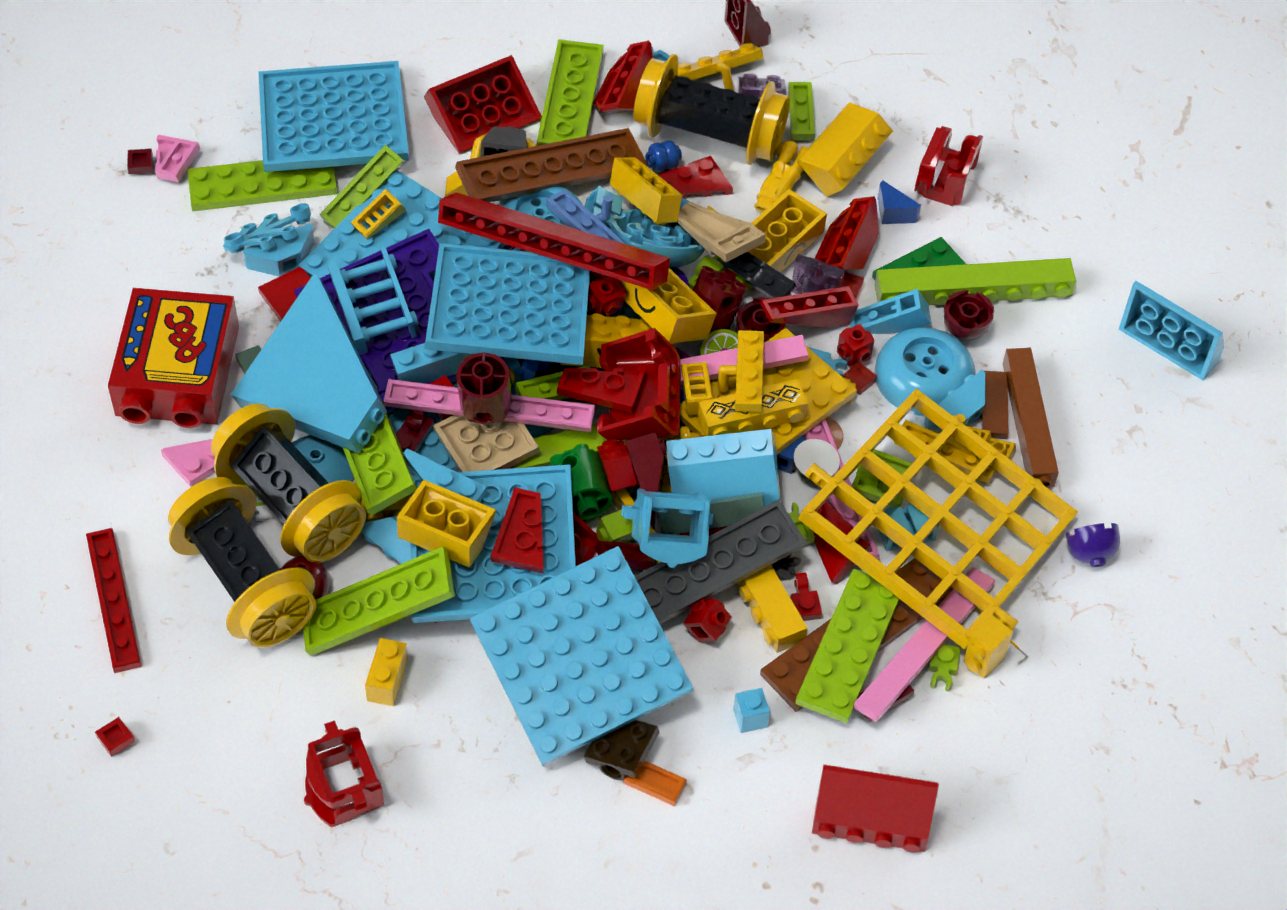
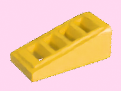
M385 189L351 224L368 240L401 216L406 209ZM388 204L391 205L389 209L385 207ZM382 210L384 214L381 216L378 211ZM373 215L378 219L375 223L370 219ZM366 221L371 227L366 229L362 223Z
M707 362L681 364L688 415H698L699 402L713 399ZM703 373L702 376L688 377V375Z

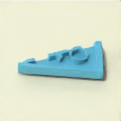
M406 449L403 453L414 472L416 471L422 481H429L479 503L487 493V486L412 450Z

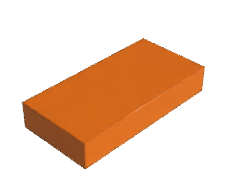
M644 761L636 778L626 775L623 784L675 806L687 783V779Z

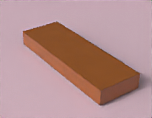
M984 371L985 406L981 416V428L990 431L991 438L1007 439L1009 434L1007 372Z

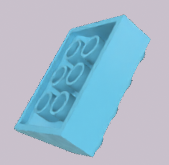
M1138 281L1133 283L1119 330L1199 379L1204 380L1221 358L1224 350L1223 332Z
M771 429L666 441L672 493L692 495L700 493L704 494L708 499L714 500L762 492L765 506L778 499L781 502L776 442Z

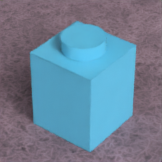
M758 688L735 693L733 710L740 732L745 733L767 728L770 710L763 689Z

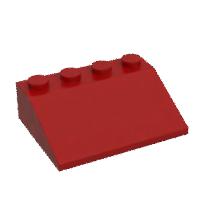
M512 55L429 88L424 96L434 119L458 153L473 148L476 138L488 133L492 127L506 128L513 126L519 129L542 118Z
M823 764L811 834H817L825 839L842 838L851 843H873L881 848L898 847L903 848L907 852H925L939 783Z

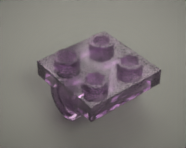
M744 74L743 77H738V93L753 95L759 98L762 96L767 84L773 81L776 93L786 95L785 79H781L777 75L757 78L755 74Z
M798 254L794 262L792 277L797 286L792 292L802 294L840 288L843 285L845 270Z

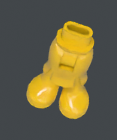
M783 141L779 144L776 151L778 160L773 163L772 171L760 187V191L757 194V202L754 205L756 210L763 213L788 189L792 190L794 184L801 178L800 174L804 170L797 160L808 147L802 146L798 152V145L793 141Z

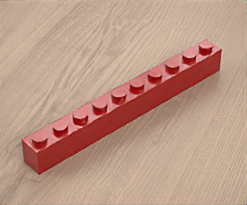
M457 192L439 201L438 223L650 290H654L668 280L670 258Z

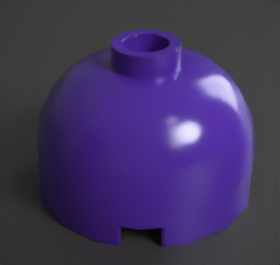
M1104 523L1083 526L1074 529V535H1071L1068 531L1066 533V540L1070 553L1076 560L1082 563H1090L1091 567L1106 565V560L1114 557L1120 546L1118 524L1111 523L1112 528H1105Z

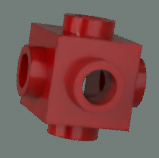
M608 276L601 280L595 279L589 284L587 308L592 310L594 314L611 315L623 307L627 293L615 278Z
M861 324L852 328L848 327L839 334L837 353L843 360L847 361V365L852 369L871 359L874 338Z
M717 598L701 599L692 606L691 612L683 622V625L698 642L717 641L719 636L725 632L732 616L725 609V605L717 600Z

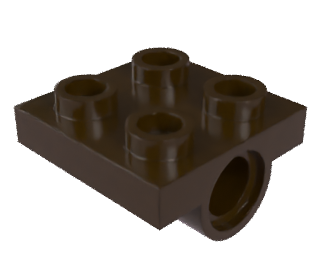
M635 720L591 742L584 755L586 763L598 766L602 773L612 779L623 780L625 775L636 778L660 733L658 726Z

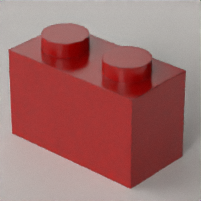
M609 439L604 441L602 445L597 446L611 491L637 484L630 455L622 440Z

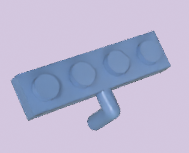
M566 189L546 199V207L568 227L626 244L603 224L611 218L613 202L611 195L603 196L601 213L596 216Z

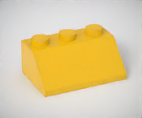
M423 480L397 516L398 538L429 551L443 546L448 551L450 560L470 568L483 549L496 509Z

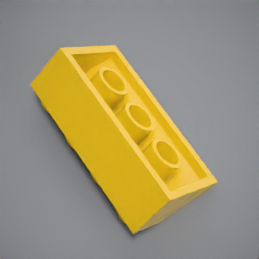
M849 102L797 162L828 197L843 190L893 130L879 113Z

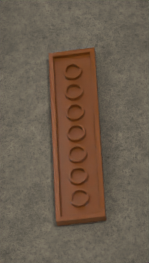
M625 128L457 161L455 169L468 196L487 202H495L539 193L541 190L550 187H568L611 178L614 158L636 157L644 165L648 166L630 129Z
M915 558L895 573L926 598L942 581L939 576ZM950 587L935 605L939 606L954 588ZM901 599L878 652L923 619L920 614ZM831 619L760 670L762 678L795 712L803 708L795 704L796 698Z

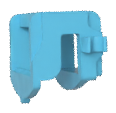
M638 489L637 500L634 502V506L622 505L621 516H624V519H632V537L640 544V550L652 559L667 563L670 568H674L677 564L692 562L707 554L709 524H713L714 514L710 511L711 500L704 494L650 492ZM669 508L679 509V513L692 514L689 536L649 533L651 510L668 512Z

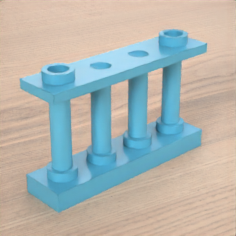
M385 246L380 247L383 260L345 271V269H339L337 261L327 264L359 355L368 352L365 342L370 341L369 338L408 326L411 337H417L415 326L419 324L414 311L409 312L394 271L397 268L394 255H388ZM387 269L390 277L389 279L358 289L346 288V284H349L350 280ZM394 288L396 298L362 309L358 307L353 308L352 303H356L357 299ZM401 307L404 317L370 328L365 326L360 328L359 323L363 322L364 318Z

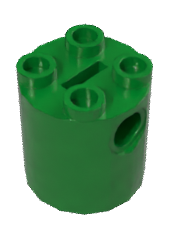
M578 444L574 449L567 450L561 454H555L550 458V466L570 465L573 512L581 520L589 521L603 515L611 507L613 502L612 495L597 452L589 449L587 444Z

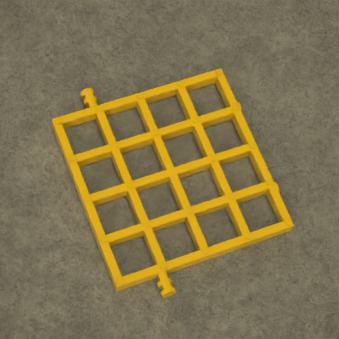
M916 388L833 477L816 463L810 466L805 476L822 489L803 508L798 519L965 649L968 646L971 634L991 615L995 616L1011 630L1015 628L1019 621L1008 612H1005L1000 606L1071 523L1078 511L1045 487L1041 480L1032 477L961 423L957 416L948 413ZM913 407L943 430L929 446L899 424ZM886 436L917 458L902 475L872 452ZM951 437L982 459L968 476L937 453ZM859 465L890 487L875 505L845 482ZM925 466L956 488L942 505L911 483ZM990 466L1021 489L1007 506L976 483ZM832 494L863 517L848 535L817 513L818 509ZM898 495L929 517V520L915 535L884 513ZM964 495L995 518L981 536L950 513ZM1028 496L1060 519L1047 536L1015 513ZM871 525L903 548L887 567L856 543ZM938 525L969 548L955 566L951 565L923 543ZM1003 525L1035 549L1021 567L989 543ZM911 555L942 579L927 598L895 574ZM977 556L1009 579L995 598L963 574ZM950 587H953L983 611L968 630L935 605Z

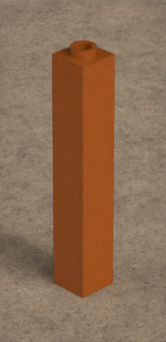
M1031 347L1006 349L1002 365L1004 372H1007V388L1025 471L1032 477L1041 480L1045 487H1055L1059 471Z

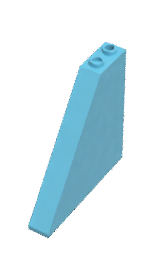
M313 274L230 394L241 408L260 403L270 408L284 409L293 417L296 430L356 453H360L362 448L369 442L372 433L387 413L327 288L316 274Z

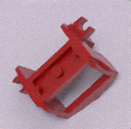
M942 126L941 128L936 127L923 156L914 191L923 195L924 198L949 206L959 205L963 198L970 169H975L978 164L984 136H966L962 142L961 150L956 151L949 148L952 128ZM939 160L945 161L936 183L933 185L936 166Z
M335 720L324 724L326 734L322 738L308 744L306 757V796L304 797V804L311 806L318 818L329 827L346 823L360 814L384 805L380 780L377 779L361 739L359 728L338 729ZM350 761L352 769H358L361 777L357 778L358 784L332 793L323 769Z

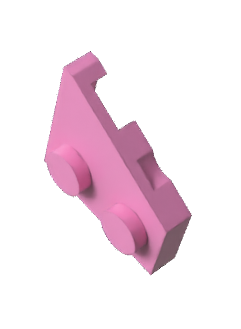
M158 134L157 162L155 163L157 178L179 183L200 151V146L198 142Z
M213 439L161 449L165 460L190 487L215 473V457L211 452Z

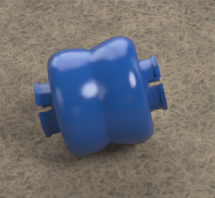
M671 140L651 144L645 155L648 167H651L657 173L666 169L677 168L682 158L681 149Z

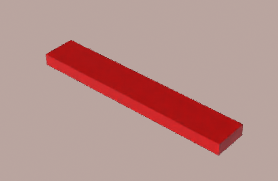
M113 528L86 533L113 671L118 673L142 667Z

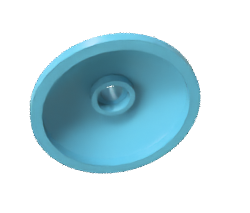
M312 435L301 437L292 442L328 483L339 480L353 482L354 476L343 447Z

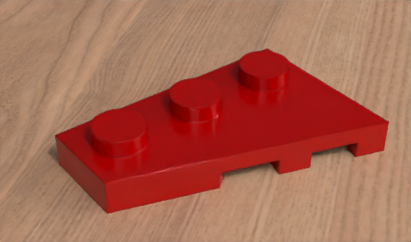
M711 155L658 174L659 177L680 192L684 199H687L688 195L702 194V197H709L711 193L723 192L724 195L733 194V187Z
M565 368L557 386V394L632 413L644 382L647 368H637V371H623V368H613V371H598L596 368Z
M514 488L490 556L491 562L544 574L541 493Z
M828 500L817 511V513L846 535L854 528ZM813 531L815 536L814 543L831 582L837 585L855 563ZM863 536L856 542L865 550L870 546V543Z

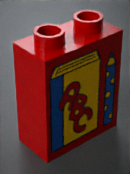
M145 288L132 289L108 382V390L115 416H120L125 421L134 424H143L148 422L149 419L167 420L183 428H196L201 424H218L239 330L234 296Z

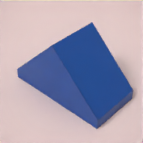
M882 180L877 197L881 224L916 223L919 219L921 204Z

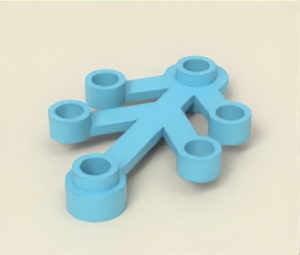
M301 203L293 206L290 209L291 216L279 220L278 214L273 213L265 216L263 222L258 227L255 223L244 225L240 232L231 233L224 237V250L238 253L244 250L245 246L260 245L262 250H267L275 246L273 236L282 235L284 240L295 238L298 235L295 226H284L295 221L297 224H304L310 221L311 211L309 205Z

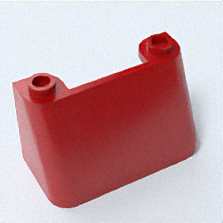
M655 328L601 344L599 363L603 370L613 371V368H623V371H637V368H647L632 413L610 408V415L607 413L599 417L597 422L598 433L607 440H630L656 432L658 439L678 436L680 429V357L676 348Z

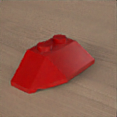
M649 40L630 44L626 49L628 52L622 55L611 67L593 102L601 112L634 111L635 99L643 72L648 62L653 58L652 44Z
M875 196L853 199L849 203L850 207L842 211L830 224L814 258L815 263L824 272L864 269L879 235Z

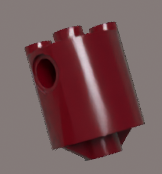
M702 266L693 291L717 313L710 333L720 329L730 330L748 287L735 279L737 275L731 270L723 269L720 272L711 267Z
M486 352L475 353L465 358L459 365L456 374L460 407L465 419L479 424L500 423L504 421L512 404L508 366L497 355Z

